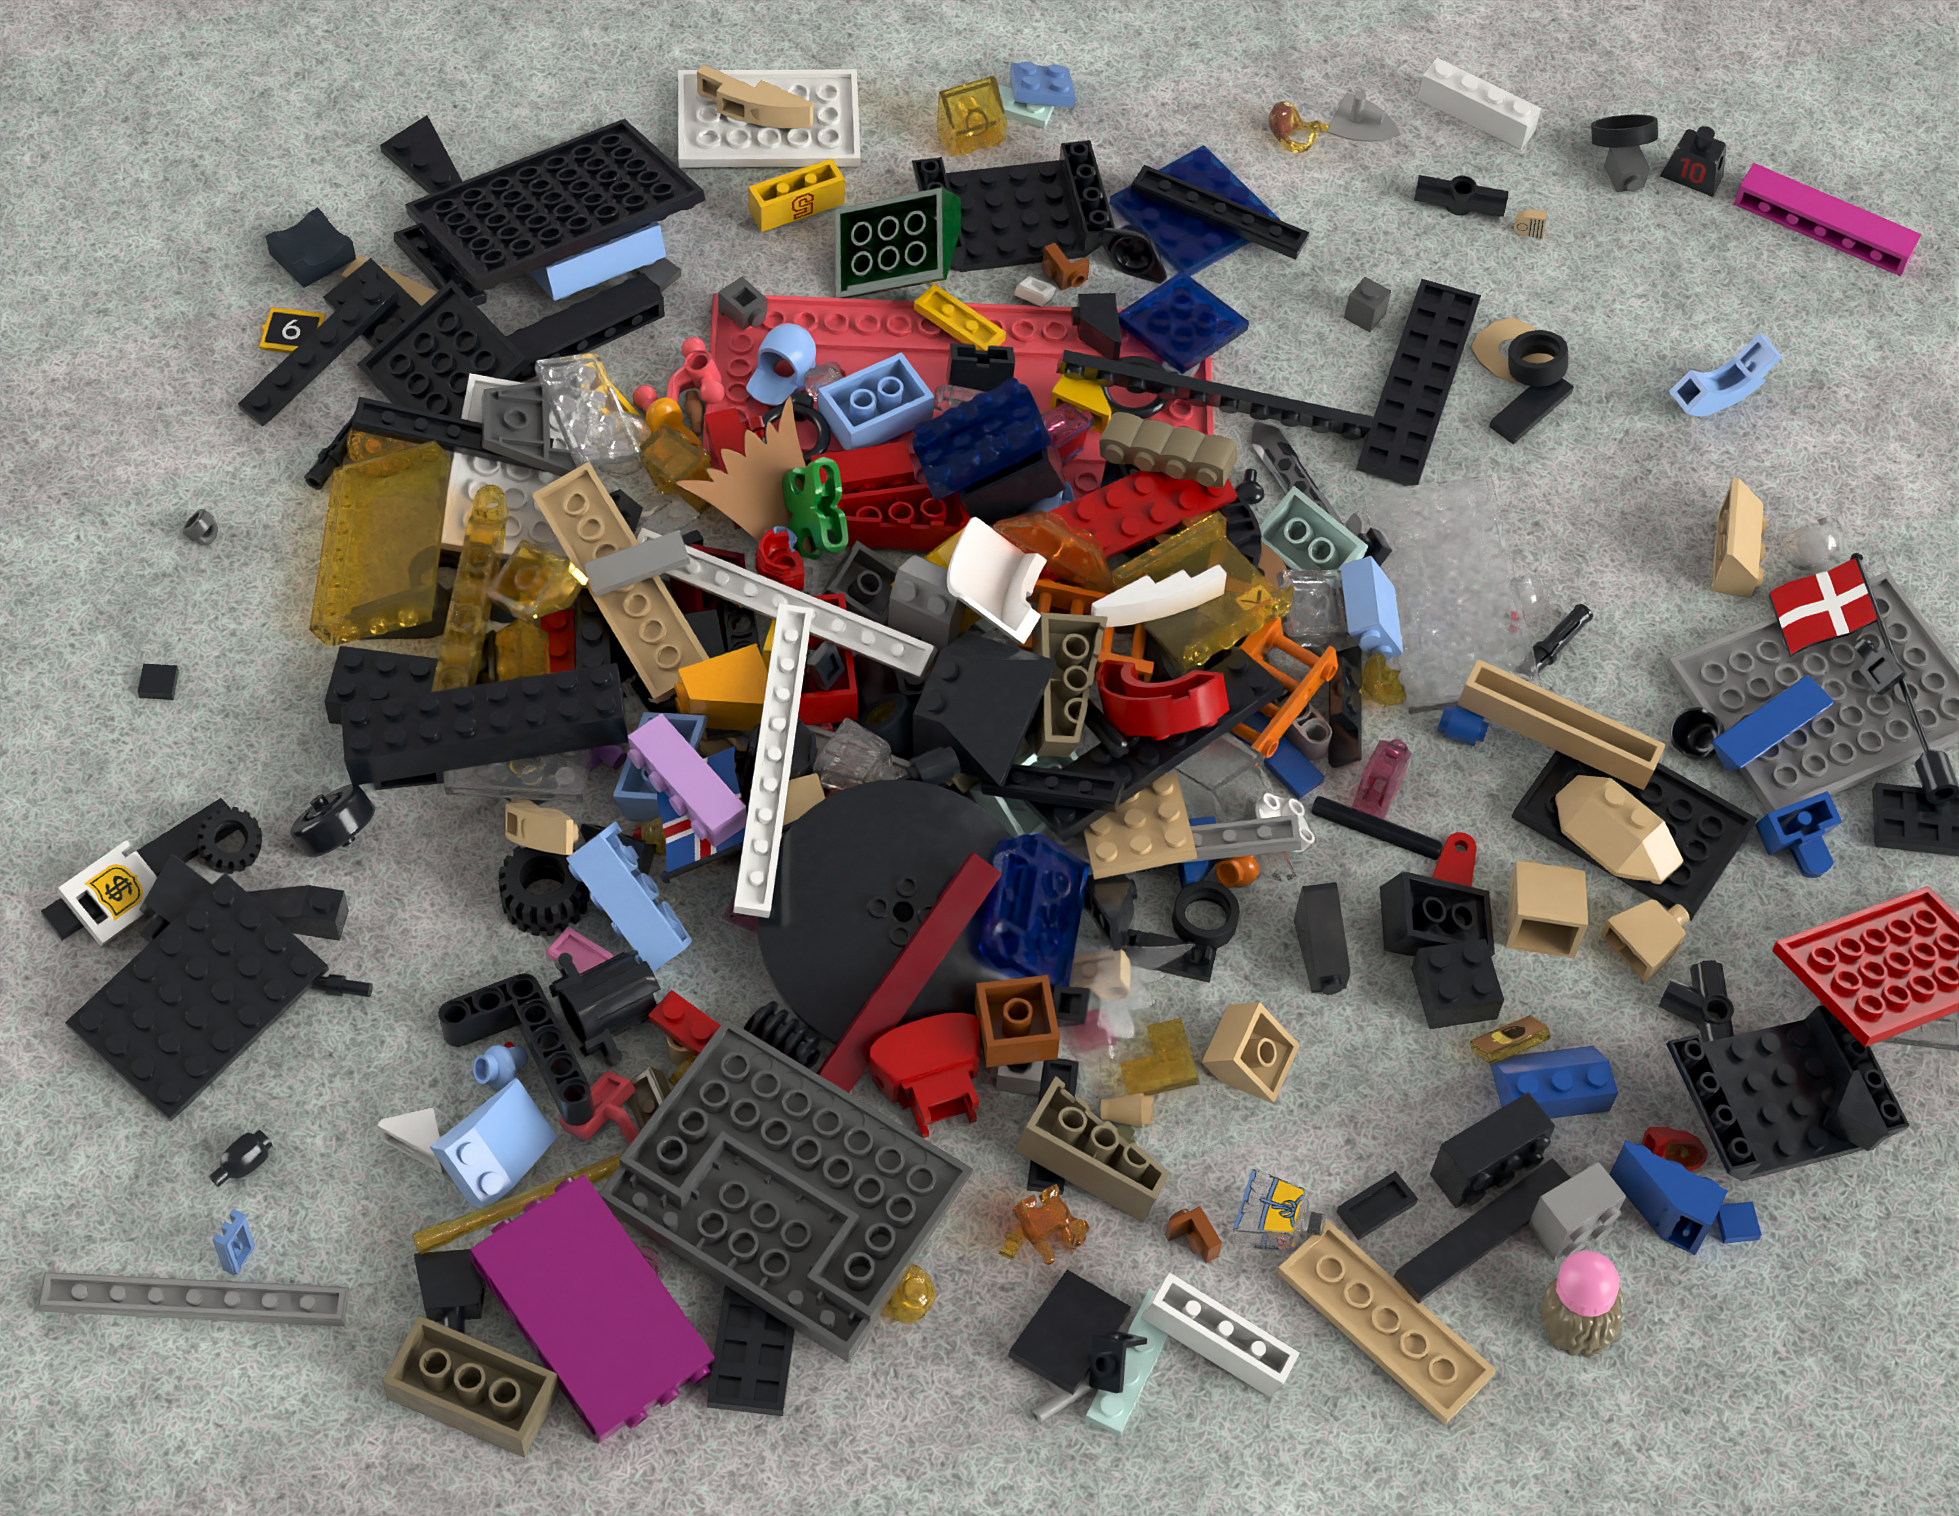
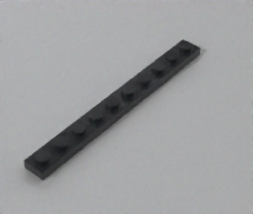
M1069 350L1063 351L1057 364L1056 373L1064 374L1066 378L1071 380L1087 379L1095 381L1096 384L1103 387L1115 385L1124 387L1129 392L1136 394L1147 392L1157 394L1159 398L1164 400H1185L1190 405L1196 407L1208 405L1217 407L1224 413H1245L1256 420L1273 419L1289 427L1300 425L1310 427L1312 431L1317 433L1342 434L1343 438L1349 440L1364 438L1372 428L1373 416Z

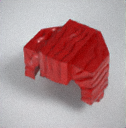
M773 529L767 530L755 553V569L757 574L795 590H804V563L797 550L791 552L787 531L774 534Z

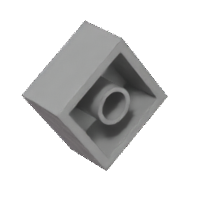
M1597 1162L1540 1196L1527 1227L1553 1261L1563 1255L1567 1258L1572 1253L1581 1251L1585 1247L1583 1243L1591 1238L1599 1241L1612 1232L1614 1229L1612 1224L1621 1215L1620 1208L1626 1195L1600 1162Z

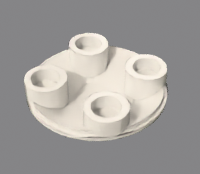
M1270 793L1264 794L1257 801L1255 807L1257 819L1288 815L1298 816L1302 850L1291 852H1303L1314 842L1315 837L1309 830L1308 824L1303 817L1305 809L1300 802L1295 799L1286 801Z

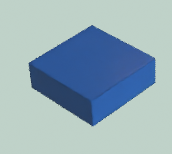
M1753 1202L1721 1205L1716 1218L1723 1244L1760 1239L1762 1233Z

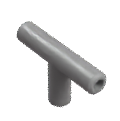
M1090 1374L1085 1377L1074 1395L1046 1380L1056 1395L1033 1409L1034 1418L1038 1422H1043L1095 1389L1089 1386Z

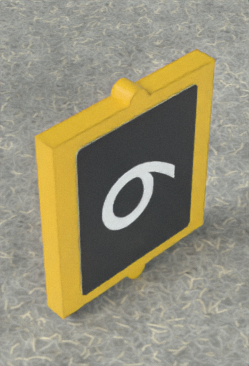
M271 307L266 324L262 325L263 335L259 349L292 353L325 321V313Z

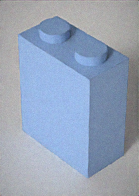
M1372 556L1340 565L1348 633L1372 663L1388 661L1394 656L1403 654L1395 587Z

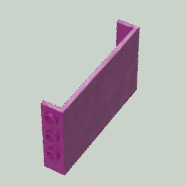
M583 1174L576 1180L571 1176L559 1183L554 1189L556 1193L543 1200L542 1197H539L524 1207V1214L512 1221L510 1218H507L494 1226L491 1230L492 1235L470 1249L469 1260L545 1369L557 1373L559 1389L591 1435L600 1444L625 1425L629 1429L638 1426L649 1416L646 1411L657 1403L661 1407L671 1403L680 1395L677 1389L690 1381L694 1386L711 1374L709 1367L712 1366L715 1356L586 1175Z

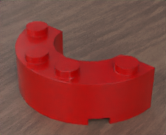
M1106 659L1100 665L1096 674L1103 715L1123 736H1150L1153 740H1163L1172 734L1187 732L1199 727L1213 726L1218 722V718L1230 710L1223 673L1192 670L1185 676L1171 681L1146 683L1138 681L1135 663Z

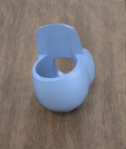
M786 323L776 326L766 335L758 350L756 371L746 386L750 396L766 405L779 406L793 392H800L811 383L816 373V345L807 330L800 325ZM787 360L795 373L788 378L776 374L773 369L779 361Z

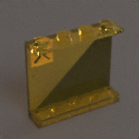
M1219 511L1112 571L1111 593L1146 575L1156 584L1181 570H1184L1190 578H1193L1218 564L1227 573L1223 595L1194 608L1164 618L1140 623L1184 671L1196 664L1201 665L1205 663L1210 656L1222 649L1231 648L1237 640L1249 633L1254 634L1271 620L1285 616L1292 606L1294 587L1290 585L1283 590H1277L1225 537L1227 519Z

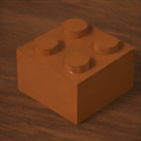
M1048 975L976 983L975 1010L979 1020V1033L986 1068L1058 1058L1060 1035Z

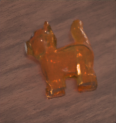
M1057 1184L1043 1190L1042 1194L1038 1196L1043 1207H1036L1037 1200L1035 1195H1032L1022 1200L1012 1209L1016 1218L1021 1222L1024 1236L1031 1242L1036 1251L1042 1255L1046 1265H1051L1055 1261L1054 1251L1046 1242L1048 1237L1055 1232H1059L1061 1241L1070 1253H1074L1075 1249L1086 1241L1087 1232L1090 1229L1086 1220H1081L1071 1215L1068 1206L1061 1200L1058 1194L1059 1188Z

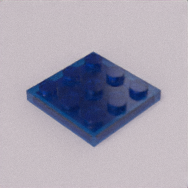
M1183 271L1118 313L1120 327L1181 374L1186 373L1246 332L1249 326V321Z

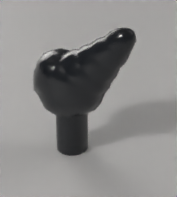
M1252 468L1245 470L1243 482L1235 487V490L1250 505L1259 503L1264 499L1265 495L1263 488L1256 482L1257 471Z

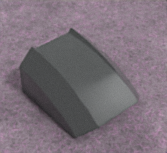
M856 541L841 559L820 595L844 593L847 611L888 627L889 601L893 588L890 584L895 581L898 568L859 541Z

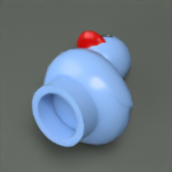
M506 1042L504 1046H491L483 1055L477 1056L474 1060V1077L478 1083L487 1084L492 1089L500 1091L515 1078L519 1080L517 1070L524 1067L527 1063V1052L523 1047L514 1045L512 1042Z

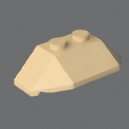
M1577 775L1556 794L1555 801L1558 808L1561 832L1614 876L1661 884L1683 863V859L1665 822L1612 778Z

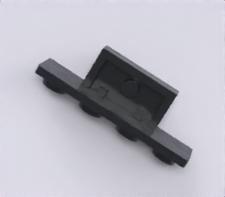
M1358 645L1336 652L1338 669L1333 678L1329 680V725L1332 735L1328 747V763L1332 768L1362 760V649Z

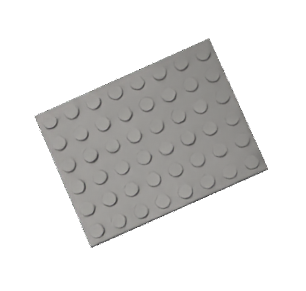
M1888 571L1869 578L1870 587L1897 660L1908 674L1904 679L1930 749L1940 751L1959 743V665ZM1774 616L1668 659L1667 668L1693 705L1704 708L1717 716L1723 723L1724 731L1806 675H1809L1833 700L1834 704L1739 769L1769 813L1828 791L1830 796L1914 762L1924 753L1899 682L1885 694L1879 695L1858 669L1865 661L1855 650L1853 644L1862 636L1867 641L1871 640L1879 651L1882 648H1886L1877 622L1851 635L1810 646L1790 658L1777 618Z

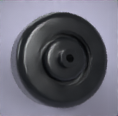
M345 785L326 796L320 794L310 802L312 806L304 811L294 822L290 833L306 856L312 858L319 857L335 850L341 845L346 847L356 839L354 836L374 816L375 806L359 785Z

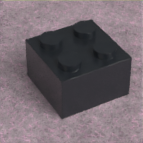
M1486 939L1417 949L1411 969L1429 1029L1489 1021L1498 1018L1504 1003V997Z

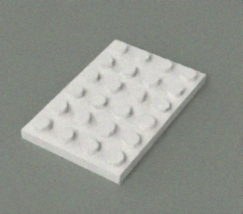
M857 69L719 70L753 87H756L760 80H763L812 102L813 125L810 128L798 129L760 126L717 112L716 101L697 93L698 70H678L679 168L807 167L831 158L837 167H860Z
M470 373L461 419L482 423V394L484 389L525 383ZM581 394L579 409L549 405L550 438L554 439L552 448L583 451V464L588 462L598 396ZM455 452L437 548L497 559H513L526 564L551 568V556H568L531 494L561 478V476Z

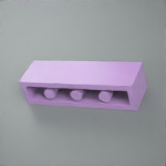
M662 713L628 735L630 746L628 756L632 763L638 769L643 767L647 771L649 780L654 788L660 793L664 791L670 797L669 801L673 809L679 816L684 814L691 821L690 825L693 831L701 840L706 838L715 848L746 826V806Z

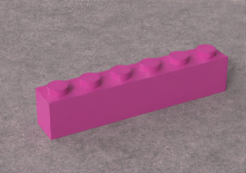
M1756 163L1752 164L1743 179L1733 204L1900 277L1921 237V234Z

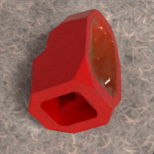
M1649 1127L1644 1132L1643 1146L1647 1147L1651 1153L1667 1161L1671 1160L1680 1163L1688 1171L1698 1169L1707 1160L1708 1152L1701 1140L1687 1131L1674 1130L1670 1127Z

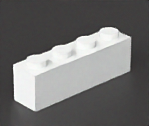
M1436 58L1424 73L1418 96L1419 100L1519 149H1522L1534 134L1541 111L1540 107L1439 58Z
M1170 1272L1158 1285L1141 1315V1318L1268 1397H1271L1284 1384L1300 1354Z

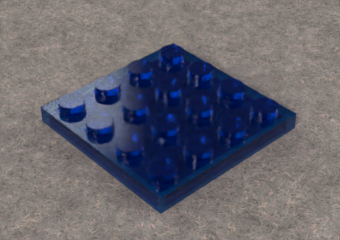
M1204 145L1159 169L1161 172L1280 220ZM1131 185L1110 196L1109 203L1131 225L1142 229L1154 240L1162 257L1184 279L1189 278L1251 242L1130 192Z

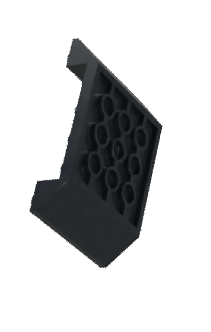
M1090 140L1061 143L1059 160L960 172L946 173L942 157L912 160L918 192L942 187L961 198V230L950 265L960 272L1041 263L1043 261L1044 247L1052 243L1059 247L1067 259L1084 258L1102 245L1097 236L1104 228H1115Z
M1825 1005L1817 1006L1804 1020L1703 1043L1699 1034L1670 1040L1666 1043L1727 1174L1740 1181L1864 1150L1822 1126L1837 1086L1853 1071H1860L1890 1134L1887 1138L1910 1126L1870 1046L1864 1047Z

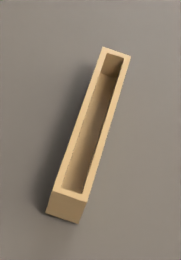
M1479 659L1464 686L1457 704L1642 790L1648 784L1666 744Z

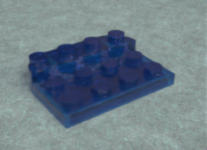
M1010 378L1004 381L1001 386L986 393H979L972 400L958 407L947 409L942 415L931 421L921 422L913 429L915 437L912 446L919 458L929 491L936 502L1053 444V441L1029 388L1024 384H1020L1018 379Z
M1034 832L999 840L996 846L993 867L1001 872L1002 875L986 898L981 925V938L978 942L981 955L986 958L988 957L999 969L1011 967L1026 977L1048 975L1050 988L1053 991L1055 985L1069 986L1090 864L1040 833Z

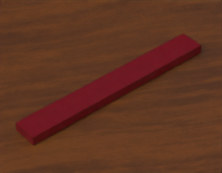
M973 852L969 854L816 1074L850 1093L869 1066L871 1046L879 1037L894 1029L1000 878L1001 872Z

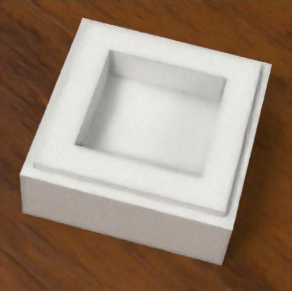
M1028 276L1017 285L1014 295L1042 307L1053 298L1056 288Z

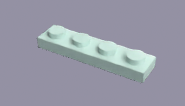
M1151 1289L1148 1290L1127 1332L1128 1334L1146 1337L1147 1344L1126 1348L1123 1392L1116 1394L1098 1390L1085 1417L1086 1421L1119 1437L1169 1337L1168 1334L1141 1318L1143 1311L1155 1292Z

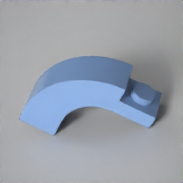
M1758 333L1732 360L1722 367L1707 373L1690 370L1669 392L1686 414L1708 416L1740 402L1758 389L1765 382L1763 376L1782 356L1765 335Z

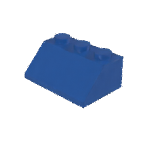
M1594 1046L1489 1059L1501 1108L1529 1092L1547 1116L1552 1119L1608 1112L1611 1110L1618 1095L1610 1062Z

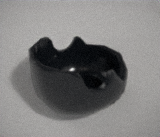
M1695 707L1683 710L1674 718L1670 727V738L1673 747L1684 756L1694 761H1706L1717 754L1711 741L1725 731L1723 723L1717 716L1704 708Z

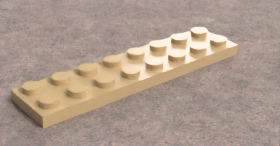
M587 462L531 495L654 701L658 704L676 694L674 684L678 683V669L710 658L659 575L595 597L592 593L584 563L638 545L639 542L590 462Z

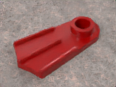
M1463 832L1451 834L1446 840L1432 878L1471 887L1477 850L1475 840ZM1455 845L1463 846L1466 851L1458 852L1455 849Z

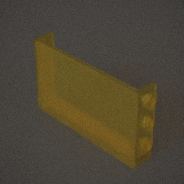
M435 440L334 468L309 628L326 646L355 642L359 639L431 621L452 458Z

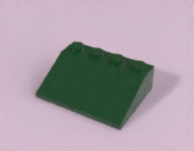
M941 187L835 209L836 298H852L946 280L961 230V198Z

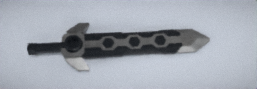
M1255 422L1253 424L1251 445L1285 494L1295 486L1344 526V523L1323 492L1318 489L1299 461L1297 454L1280 429L1261 422ZM1353 513L1346 522V528L1355 536L1361 533L1362 521L1356 513Z

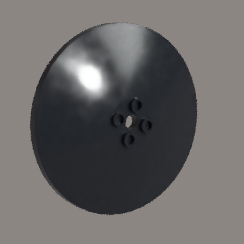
M901 779L880 780L846 788L822 800L803 814L780 841L769 918L757 916L758 940L766 970L775 989L797 1018L816 1034L836 1045L971 852L977 854L1001 872L1002 875L895 1028L944 1013H966L977 1018L975 1010L976 983L1030 977L1040 942V901L1031 869L1021 849L1000 822L985 809L954 791L934 784ZM899 904L907 905L912 910L911 920L907 922L898 921L893 915V908Z

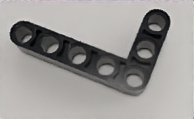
M526 973L514 975L451 999L439 1008L438 1016L444 1040L447 1044L455 1047L468 1045L518 1025L564 1121L570 1125L580 1126L592 1119L595 1110L590 1085L538 980L533 975Z

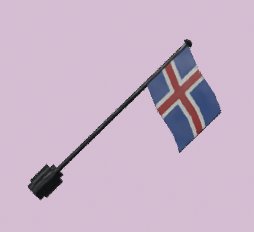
M736 746L704 758L703 760L742 802L735 773ZM939 746L910 758V766L906 767L907 775L895 780H912L938 785L953 779L954 774L961 771L960 764L951 746L946 748ZM657 791V804L666 839V871L664 870L661 873L660 878L662 882L669 884L672 878L742 850L745 827L714 848L706 838L701 840L695 834L690 825L691 821L685 814L679 816L670 804V797L664 791L661 793ZM797 820L783 825L781 834L787 832Z

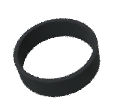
M1631 114L1596 120L1591 124L1592 144L1600 147L1619 148L1654 142L1658 139V119L1650 115Z

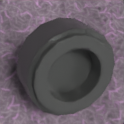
M199 509L184 525L183 534L191 541H197L199 544L206 546L216 539L218 526L213 520L214 516L205 509ZM210 528L208 536L203 537L202 535Z

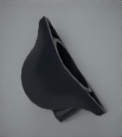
M1125 225L1117 229L1104 228L1097 236L1111 262L1123 273L1158 284H1162L1167 278V273L1161 261L1162 255L1158 251V247L1154 240L1142 229L1133 225Z

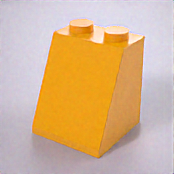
M757 644L678 669V683L674 684L677 694L674 700L678 713L706 715L708 720L705 728L753 731L754 726L761 723L768 671Z

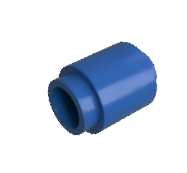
M1456 705L1453 708L1445 706L1437 731L1445 733L1444 737L1475 747L1476 741H1484L1489 723L1483 721L1484 717Z

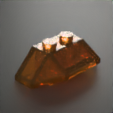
M1043 510L999 520L995 523L993 530L1025 554L1038 553L1046 559L1045 569L1082 589L1111 594L1115 585L1101 542L1097 541L1095 536L1089 531L1081 528L1077 530L1066 524L1065 519L1060 515L1052 512L1046 513Z

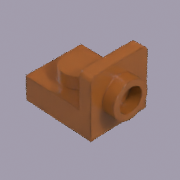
M1201 1206L1191 1211L1182 1209L1170 1217L1165 1232L1168 1241L1188 1233L1186 1238L1194 1254L1200 1253L1205 1263L1219 1257L1222 1241Z

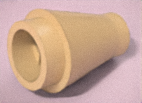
M1144 1092L1111 1099H1101L1102 1121L1108 1120L1139 1128H1144V1125L1153 1124V1096H1144Z

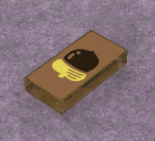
M1529 1015L1470 1040V1045L1474 1054L1492 1065L1551 1039L1549 1027Z

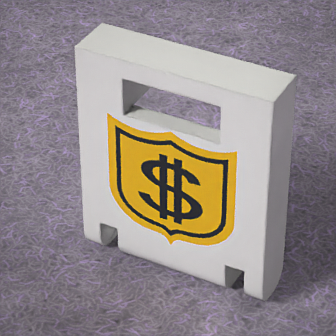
M128 840L65 882L57 890L60 897L100 947H103L146 916L139 909L157 879V876L137 851L125 858L123 854L132 847ZM86 891L108 917L98 925L78 902L79 899L85 896Z

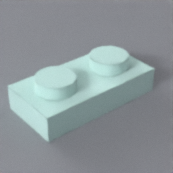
M998 85L989 103L988 112L1045 128L1054 106L1015 102L1013 89Z

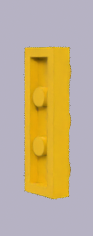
M933 284L914 301L915 311L962 343L975 345L976 350L987 351L988 346H1000L1006 340V332L936 284Z

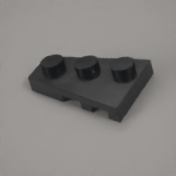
M428 115L380 145L381 152L429 194L462 182Z

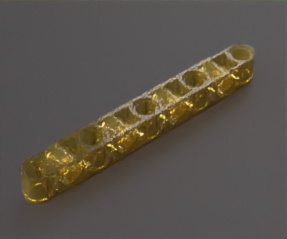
M496 485L481 487L474 498L431 692L447 690L446 688L452 683H461L458 687L460 688L473 686L476 682L509 516L505 494ZM490 503H498L496 507L486 508ZM478 562H486V564L480 568L473 567V565ZM465 622H473L471 627L460 628Z

